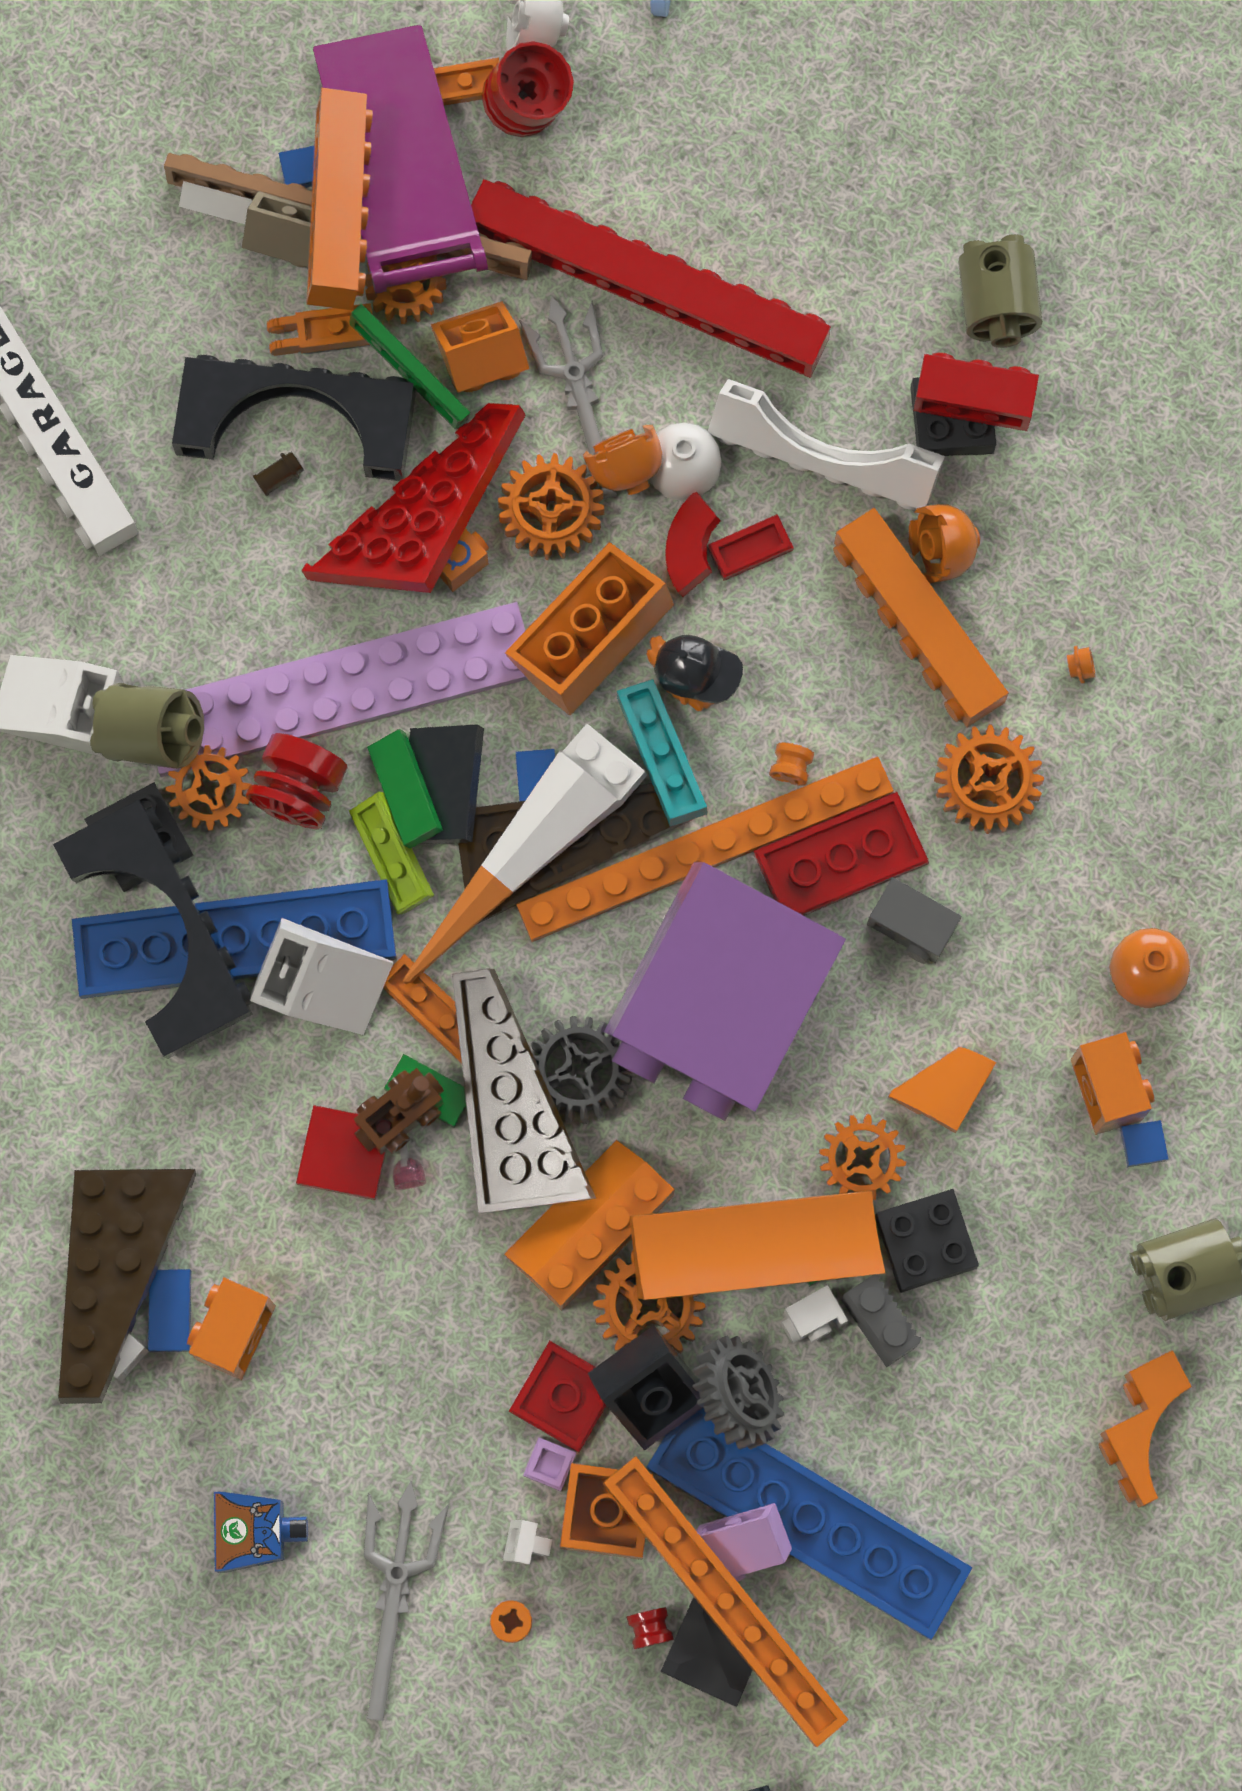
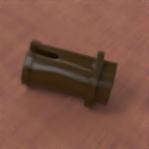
M292 451L286 455L281 453L279 460L260 473L253 475L254 480L265 496H268L269 493L295 477L296 480L300 478L298 474L303 472L304 469Z

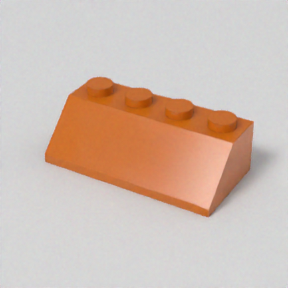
M609 542L509 647L505 654L542 695L571 716L674 606V603L664 581Z
M617 1140L585 1171L597 1199L553 1204L504 1254L561 1311L632 1239L630 1216L658 1213L674 1196L675 1189L646 1161Z

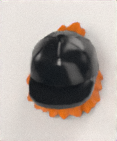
M660 635L651 638V649L647 650L646 655L650 664L654 667L657 680L666 692L671 693L682 705L689 704L699 712L703 708L708 709L712 704L727 701L738 689L743 675V664L737 655L693 635H680L667 642Z

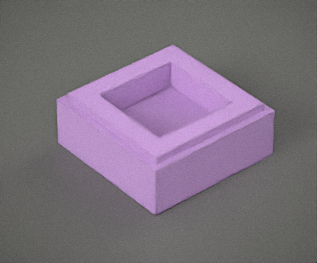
M538 1437L523 1476L562 1491L576 1452Z

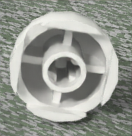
M511 0L510 3L515 4L512 23L509 17L507 18V51L519 43L531 41L554 47L559 36L565 37L569 26V15L563 14L562 0Z
M686 422L670 424L657 433L662 450V460L657 474L649 479L650 483L669 499L686 501L695 492L703 496L718 481L722 466L719 446L712 435L699 425Z

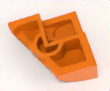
M958 1047L894 1088L888 1097L916 1114H923L956 1133L996 1062L969 1049Z

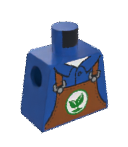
M214 1492L215 1572L227 1573L285 1560V1542H308V1518L284 1517L283 1501L228 1492Z

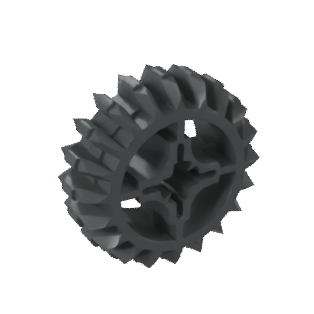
M571 1016V1028L564 1029L563 1023L557 1020L554 1022L557 1034L553 1035L546 1028L541 1031L543 1039L547 1042L546 1044L535 1040L531 1043V1048L540 1054L539 1056L533 1055L558 1113H560L561 1109L566 1110V1123H572L574 1112H580L581 1123L587 1124V1111L591 1110L594 1111L595 1117L601 1120L604 1118L600 1106L605 1104L610 1111L614 1112L617 1109V1105L611 1097L614 1095L624 1100L627 1096V1092L618 1084L630 1085L632 1083V1076L621 1073V1071H627V1069L612 1061L619 1046L614 1047V1045L619 1040L610 1035L607 1038L604 1036L606 1034L604 1031L608 1025L605 1022H602L596 1031L593 1030L592 1017H586L584 1027H578L577 1017ZM572 1040L593 1042L605 1052L599 1054L597 1051L592 1054H584L578 1050ZM561 1045L566 1062L561 1068L555 1070V1074L546 1078L545 1069L547 1061L553 1051ZM571 1053L576 1062L581 1061V1065L584 1063L588 1065L585 1069L587 1086H585L582 1078H577L576 1074L574 1076L569 1074L573 1071ZM612 1063L613 1071L609 1083L604 1090L596 1094L592 1082L593 1075L603 1069L604 1065ZM567 1085L576 1086L582 1092L585 1100L568 1099L558 1094L553 1088L557 1086L561 1088Z

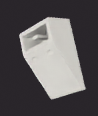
M10 655L0 688V732L103 756L100 753H95L90 746L95 712L92 705L93 697L97 691L106 690L110 685L123 683L117 670L81 661Z
M282 918L253 987L250 1001L287 1016L364 1035L393 961Z

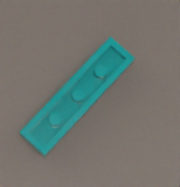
M651 679L618 690L617 700L670 827L707 815L706 802L654 680Z

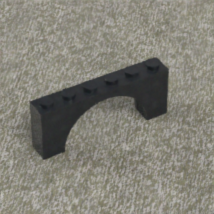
M198 355L196 358L185 357L172 438V446L177 456L214 460L222 435L229 425L244 411L260 402L273 398L304 397L330 406L344 416L352 425L363 446L365 477L394 481L404 479L416 397L414 383H410L406 379L397 376H390L385 380L370 378L369 375L361 372H350L348 375L333 374L330 370L324 368H311L310 371L296 370L294 367L283 363H276L270 367L257 365L255 362L247 359H236L234 362L219 361L218 358L211 355Z
M137 800L54 843L53 846L71 880L76 884L96 876H131L159 888L171 899L178 909L188 937V962L185 975L169 1003L157 1014L145 1021L163 1057L169 1059L253 1015L249 1005L254 1002L250 1001L251 993L245 982L236 983L230 971L236 965L226 946L220 949L217 947L212 935L218 932L209 913L205 911L200 914L193 900L200 896L189 876L181 878L175 866L181 860L171 841L163 843L157 829L163 827L153 806L145 808L141 801Z

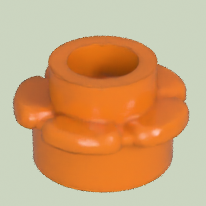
M1078 645L1074 646V654L1067 655L1071 678L1078 677L1081 683H1085L1084 679L1096 677L1090 647L1079 649Z

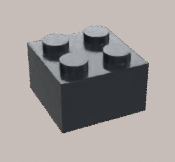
M655 1325L651 1326L588 1373L602 1401L643 1450L649 1448L703 1408V1406L697 1404V1401L700 1399L699 1391L693 1388V1384L698 1383V1379Z

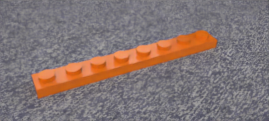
M636 1456L602 1483L814 1747L821 1745L849 1720Z

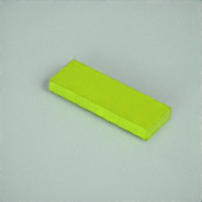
M384 792L375 793L349 810L380 879H387L389 898L397 915L407 913L432 898L434 894L412 848L409 849L403 845Z

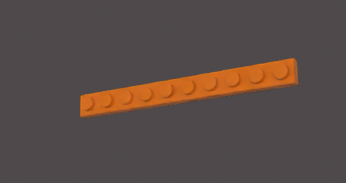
M877 756L516 904V907L531 942H534L683 881L694 862H705L712 867H717L766 845L888 796L894 790Z

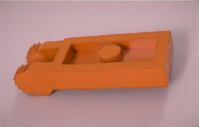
M371 303L362 304L373 315ZM327 308L295 312L296 315L272 318L266 323L267 331L271 334L298 330V337L275 340L270 343V353L274 356L370 344L349 324L353 310Z

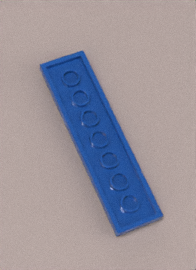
M387 879L195 903L200 914L207 911L213 920L218 932L213 934L212 937L219 949L224 946L228 949L236 965L235 968L230 970L235 980L258 977L282 918L385 959H397ZM176 906L72 919L78 992L81 999L180 986L188 962V937L183 919Z
M704 1407L665 1435L647 1465V1470L725 1517L775 1503L792 1547L789 1554L791 1557L925 1638L933 1639L973 1567L766 1443L751 1450L748 1447L741 1450L738 1449L736 1442L729 1445L726 1444L725 1433L722 1432L716 1435L713 1422L711 1420L705 1421L706 1412Z

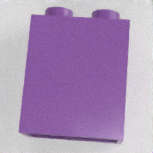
M694 862L604 1031L608 1035L622 1041L612 1061L654 1084L664 1065L686 1075L692 1081L682 1099L726 1121L735 1102L756 1111L846 938L709 864Z

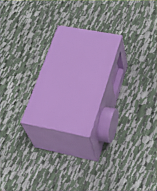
M775 1503L701 1524L696 1530L737 1582L744 1579L745 1574L785 1563L792 1550Z

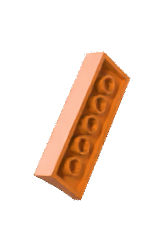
M872 1191L630 1216L638 1298L643 1300L885 1273L877 1234Z

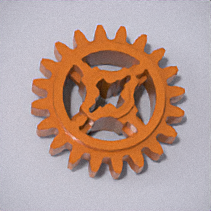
M553 453L551 462L546 464L543 457L539 454L536 458L537 466L532 467L527 461L523 460V474L511 470L510 479L513 484L502 483V493L507 497L498 498V508L505 510L499 514V521L502 524H508L505 528L506 537L517 535L515 540L517 549L529 543V555L531 557L541 548L544 550L546 560L550 559L552 550L555 549L560 557L565 559L566 547L570 546L575 552H581L579 539L592 543L593 535L589 529H601V521L597 517L604 515V505L598 503L603 500V490H593L597 486L593 476L585 479L587 474V466L585 464L573 470V457L567 458L565 463L560 465L557 453ZM545 482L541 489L536 492H530L529 497H524L531 488ZM560 483L571 487L579 495L581 501L573 500V495L564 492ZM548 501L556 502L554 511L546 510ZM521 513H530V517L537 519L541 523L542 531L528 524ZM573 516L578 517L571 526L557 531L563 522L572 520Z
M989 724L985 735L982 736L977 727L973 726L970 732V740L963 734L958 733L956 736L958 747L947 743L944 752L949 758L939 757L937 766L944 771L935 774L934 782L945 785L937 790L936 796L937 798H949L944 805V812H949L953 809L958 810L955 823H960L966 817L970 819V831H973L977 824L982 822L986 834L990 833L993 823H997L1000 830L1006 832L1008 819H1011L1013 823L1019 826L1023 820L1020 811L1031 815L1034 806L1029 800L1039 801L1042 795L1038 789L1033 788L1042 785L1044 782L1043 776L1033 774L1041 768L1042 761H1030L1029 759L1035 750L1034 746L1021 749L1020 745L1023 736L1019 735L1013 741H1010L1008 739L1009 728L1007 727L1002 730L1000 736H996L992 724ZM980 752H994L1004 757L993 759L985 754L981 755ZM966 760L970 766L971 779L967 785L961 788L958 781V768ZM1017 770L1020 779V790L1012 798L1008 792L1007 779L1010 777V774ZM985 773L988 777L998 775L995 784L991 781L980 783L983 774ZM978 799H986L988 801H991L993 804L997 803L998 806L987 807L979 805L973 801Z
M633 1251L631 1252L632 1264L630 1265L617 1258L616 1265L620 1272L615 1274L610 1270L604 1271V1276L610 1282V1285H597L596 1291L604 1295L605 1299L593 1302L594 1308L605 1311V1314L595 1319L596 1325L608 1324L610 1326L602 1335L603 1339L608 1340L616 1336L618 1340L614 1351L617 1352L638 1337L637 1334L640 1330L648 1325L657 1324L669 1330L663 1337L675 1351L681 1354L683 1346L679 1339L684 1338L693 1342L695 1335L689 1330V1326L702 1327L703 1321L693 1315L694 1312H700L706 1308L705 1303L694 1301V1297L701 1294L681 1296L683 1302L681 1318L674 1315L668 1308L667 1298H658L656 1307L659 1311L657 1313L649 1311L638 1320L641 1316L642 1303L637 1295V1285L629 1281L636 1277ZM619 1293L627 1298L633 1309L630 1319L625 1326L619 1320L616 1312V1300Z

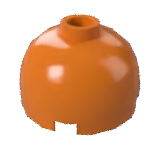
M653 425L642 426L645 433L636 436L633 429L621 432L593 446L596 454L592 455L587 451L583 454L587 467L598 484L612 491L627 490L628 495L637 494L650 486L648 480L657 474L662 460L660 441Z
M936 504L917 508L915 513H919L917 520L910 521L908 542L913 557L920 551L927 572L922 574L929 583L960 577L971 567L976 557L977 549L980 545L978 529L964 511L949 504ZM940 559L941 563H931L929 560Z
M1157 928L1139 929L1124 937L1113 951L1109 965L1110 975L1119 995L1129 1003L1143 1008H1155L1174 1001L1187 985L1190 974L1189 956L1182 942L1170 932Z

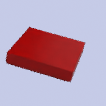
M313 1105L296 1184L376 1200L386 1151L382 1155L376 1148L368 1152L356 1138L354 1133L359 1128L355 1124L354 1118L359 1114ZM387 1120L380 1121L377 1125V1131L381 1134L390 1131L392 1124Z
M549 1340L509 1409V1413L580 1453L606 1407L588 1375L595 1366Z

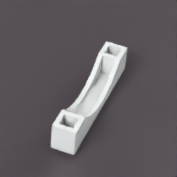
M730 379L726 381L719 393L708 429L711 435L724 444L741 445L752 449L760 457L780 459L788 462L796 470H810L824 475L830 482L836 484L847 483L860 488L863 493L869 496H883L894 500L899 506L909 510H916L917 508L927 506L945 458L943 455L909 443L892 449L877 451L847 450L828 445L808 436L792 425L774 407L765 392Z

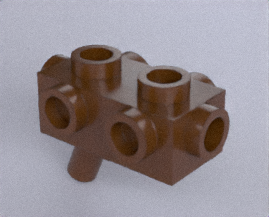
M417 1068L410 1074L404 1070L388 1083L389 1091L379 1099L376 1096L370 1097L357 1108L356 1111L359 1115L354 1118V1121L359 1129L354 1135L368 1152L376 1148L381 1155L386 1150L394 1154L410 1141L407 1133L418 1124L424 1129L441 1116L442 1113L438 1108L443 1105L440 1094L444 1092V1089L430 1072L423 1076ZM383 1120L389 1121L392 1124L390 1131L384 1134L377 1131L378 1123Z

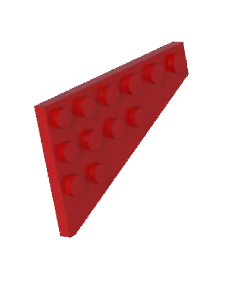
M487 403L475 414L470 422L464 424L455 432L458 437L440 454L434 450L419 463L409 476L400 480L392 487L394 494L379 508L375 509L371 506L350 524L343 534L333 539L328 544L331 550L313 566L306 563L301 570L306 579L316 582L431 593L526 416L521 406Z

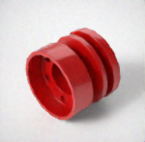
M535 41L517 44L504 54L484 82L482 101L485 113L494 126L508 135L517 137L537 135L555 120L572 97L574 80L570 65L560 52L548 44ZM522 91L528 95L524 99L518 95Z
M272 734L262 756V761L275 772L256 771L254 781L258 785L249 786L246 799L268 815L282 822L309 829H322L326 819L325 815L321 812L330 811L332 804L319 791L337 792L348 769L347 764L340 757L317 744L288 734Z

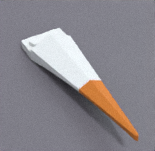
M586 723L562 753L559 751L404 977V983H412L512 893L590 829L619 808L645 779L647 773Z

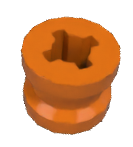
M786 742L778 743L775 750L777 761L771 766L769 775L778 781L789 782L797 786L806 785L809 776L806 769L807 765L813 761L814 752L801 745Z
M507 1600L494 1608L491 1614L490 1625L493 1633L500 1640L507 1643H516L522 1641L529 1634L532 1628V1617L524 1604L518 1601Z

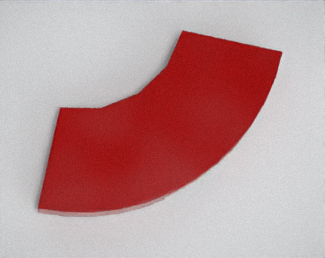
M698 492L692 493L681 505L671 523L666 540L665 560L667 571L673 586L682 597L686 596L712 573L707 561V544L711 533L721 522Z

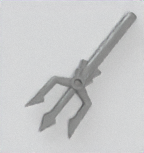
M551 295L548 321L555 324L566 361L565 366L546 365L538 344L541 338L540 334L521 320L519 322L539 373L565 379V395H569L567 409L577 410L589 453L594 455L596 453L593 446L602 442L592 405L598 403L599 398L591 390L593 388L592 383L585 373L603 357L593 301H591L583 322V327L589 330L593 353L577 362L575 361L564 324L567 313ZM599 484L600 490H603V499L617 496V491L605 489Z
M410 1481L397 1503L402 1512L394 1562L374 1552L376 1522L381 1520L382 1517L368 1492L364 1558L386 1575L379 1588L383 1593L374 1606L383 1610L367 1715V1719L384 1720L399 1614L409 1612L405 1595L410 1594L407 1579L435 1567L449 1508L448 1504L429 1524L433 1531L426 1559L404 1563L411 1514L418 1507L412 1481Z

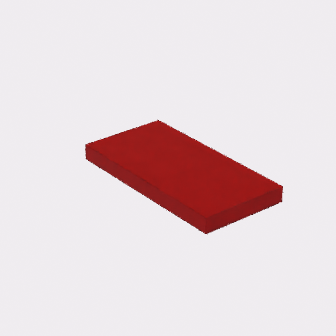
M898 792L753 851L773 899L803 916L887 882L892 877H899L929 864L927 855Z

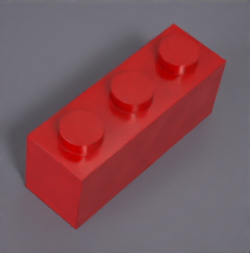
M947 353L924 354L913 411L1028 431L1039 374H1033L1030 370L1018 366L1009 367L1008 369L995 367L990 362L980 359L971 360L970 362L956 360Z

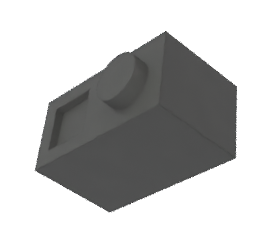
M892 877L870 914L867 926L907 948L905 953L917 962L926 964L929 960L936 964L962 916Z

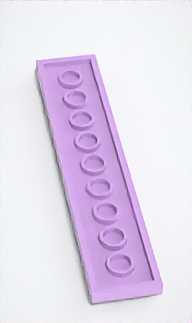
M518 603L506 604L186 689L197 697L204 713V734L198 755L203 754L205 745H210L212 754L217 755L221 747L226 748L225 758L228 760L235 755L239 757L265 750L271 735L275 733L307 739L528 680L505 654L509 647L525 632ZM205 761L206 765L217 763L214 761ZM157 766L160 777L168 776L169 771L179 772L181 769Z

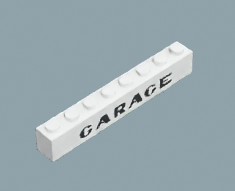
M0 307V397L4 402L0 405V411L9 426L15 423L19 426L23 434L17 436L26 454L29 457L36 454L42 465L36 467L46 486L49 488L55 485L61 496L57 497L56 501L65 517L68 519L74 515L80 527L75 529V532L85 549L87 550L93 546L98 556H101L139 534L135 522Z

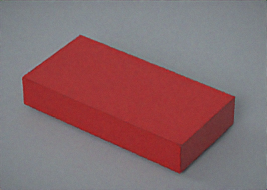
M778 514L712 542L707 546L723 581L794 550Z

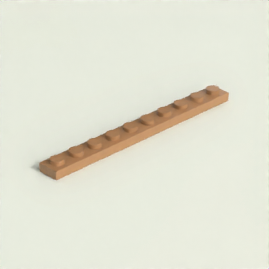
M168 153L164 163L168 184L182 187L183 181L252 200L257 192L260 191L311 206L312 191L299 184L291 183L287 185L272 181L269 177L262 174L250 175L236 171L231 166L205 163L188 154L176 155ZM479 233L487 259L488 270L528 280L532 267L531 250L525 249L522 245L514 242L502 243L494 241ZM470 248L437 254V256L449 259L472 253Z

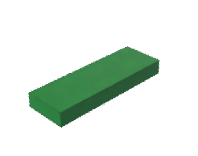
M399 728L368 746L367 749L403 845L411 849L443 831L406 732Z

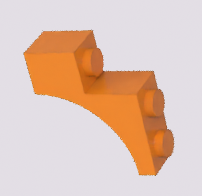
M1173 1350L1124 1375L1127 1383L1123 1384V1389L1127 1398L1134 1407L1140 1405L1143 1412L1100 1434L1104 1440L1099 1443L1103 1457L1110 1466L1113 1464L1117 1465L1123 1477L1118 1480L1119 1487L1129 1503L1135 1501L1138 1508L1158 1499L1149 1470V1447L1156 1423L1166 1407L1181 1393L1192 1387Z

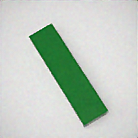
M362 304L358 305L351 312L349 324L404 379L414 383L415 390L454 429H459L468 420L471 412Z

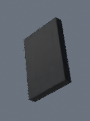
M478 724L410 728L409 742L443 829L440 833L420 844L473 842L484 728Z

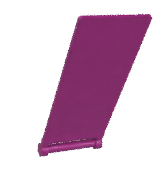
M414 25L314 46L313 53L322 88L367 94L366 109L373 111L370 133H365V141L371 142V155L369 165H364L363 174L370 175L367 198L362 197V206L368 207V221L366 230H361V239L367 240L366 258L375 294L387 292V287L472 269H475L476 272L488 270L485 251L482 247L422 26ZM465 248H470L472 253L384 273L381 266Z

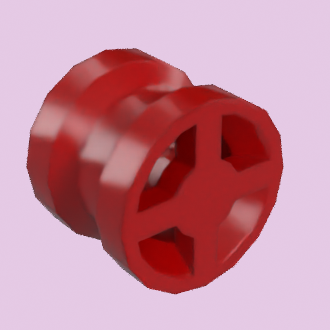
M666 1607L626 1617L628 1625L633 1628L635 1634L632 1641L634 1650L674 1640L673 1633L667 1629L665 1622L668 1617Z

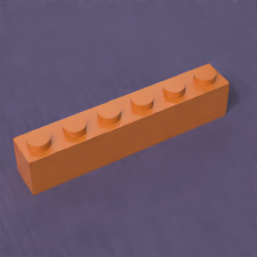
M321 88L315 122L306 305L353 310L356 296H363L365 273L359 272V263H364L366 258L367 240L361 239V230H366L368 207L362 206V197L367 198L370 175L363 174L364 165H369L371 142L365 141V133H370L373 116V111L366 109L367 94Z
M875 507L838 530L834 541L836 546L833 548L838 561L844 567L849 565L858 576L855 578V582L861 593L866 598L872 596L880 606L877 612L882 622L889 629L895 627L902 637L899 642L905 654L911 660L917 658L925 669L922 671V676L928 686L933 691L939 688L947 699L944 702V706L951 718L956 722L962 720L968 728L1003 705L1009 692Z

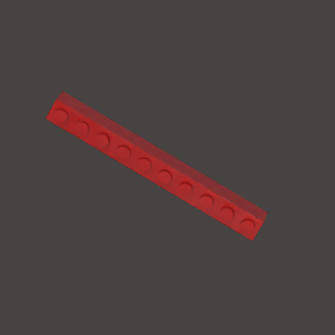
M483 179L471 203L478 232L489 239L502 243H518L525 249L532 251V260L806 377H812L829 341L831 326L827 325L821 317L815 314L807 313L804 315L792 310L782 300L775 298L768 300L757 295L747 285L736 284L735 286L722 280L717 273L711 270L702 269L700 271L688 266L682 258L676 255L668 254L665 256L653 251L643 241H630L622 238L608 226H594L585 222L575 212L569 210L561 212L550 207L545 200L537 196H529L528 198L521 195L504 182L495 181L493 183Z

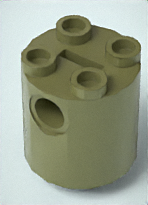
M1019 234L1007 235L1001 241L985 243L981 240H974L963 245L964 253L959 256L958 265L966 334L978 341H991V345L998 348L1019 344L1021 338L1036 332L1041 328L1043 322L1033 248L1025 244L1024 237Z
M117 683L110 685L106 690L97 691L93 697L92 705L95 712L90 746L95 753H100L106 759L116 762L129 761L143 765L176 769L188 766L196 757L203 740L204 713L200 701L192 692L184 689L156 686L138 687Z
M1217 1218L1139 1243L1137 1251L1130 1253L1131 1264L1136 1275H1143L1148 1290L1142 1291L1145 1306L1150 1315L1156 1313L1164 1321L1242 1295V1239L1239 1236L1230 1239L1227 1231ZM1174 1268L1175 1279L1171 1284H1168V1272Z

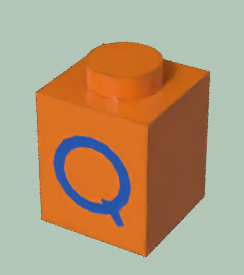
M465 528L440 575V578L452 592L489 564L487 553L489 547L480 534L476 531L471 534Z

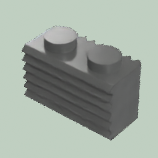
M872 1275L846 1292L841 1301L887 1368L914 1350L920 1344L921 1337L916 1336L917 1330L911 1329L912 1323L906 1322L907 1316L902 1315V1309H897L898 1303L892 1302L893 1296L888 1295L889 1289L883 1288L884 1282L879 1281L880 1275Z

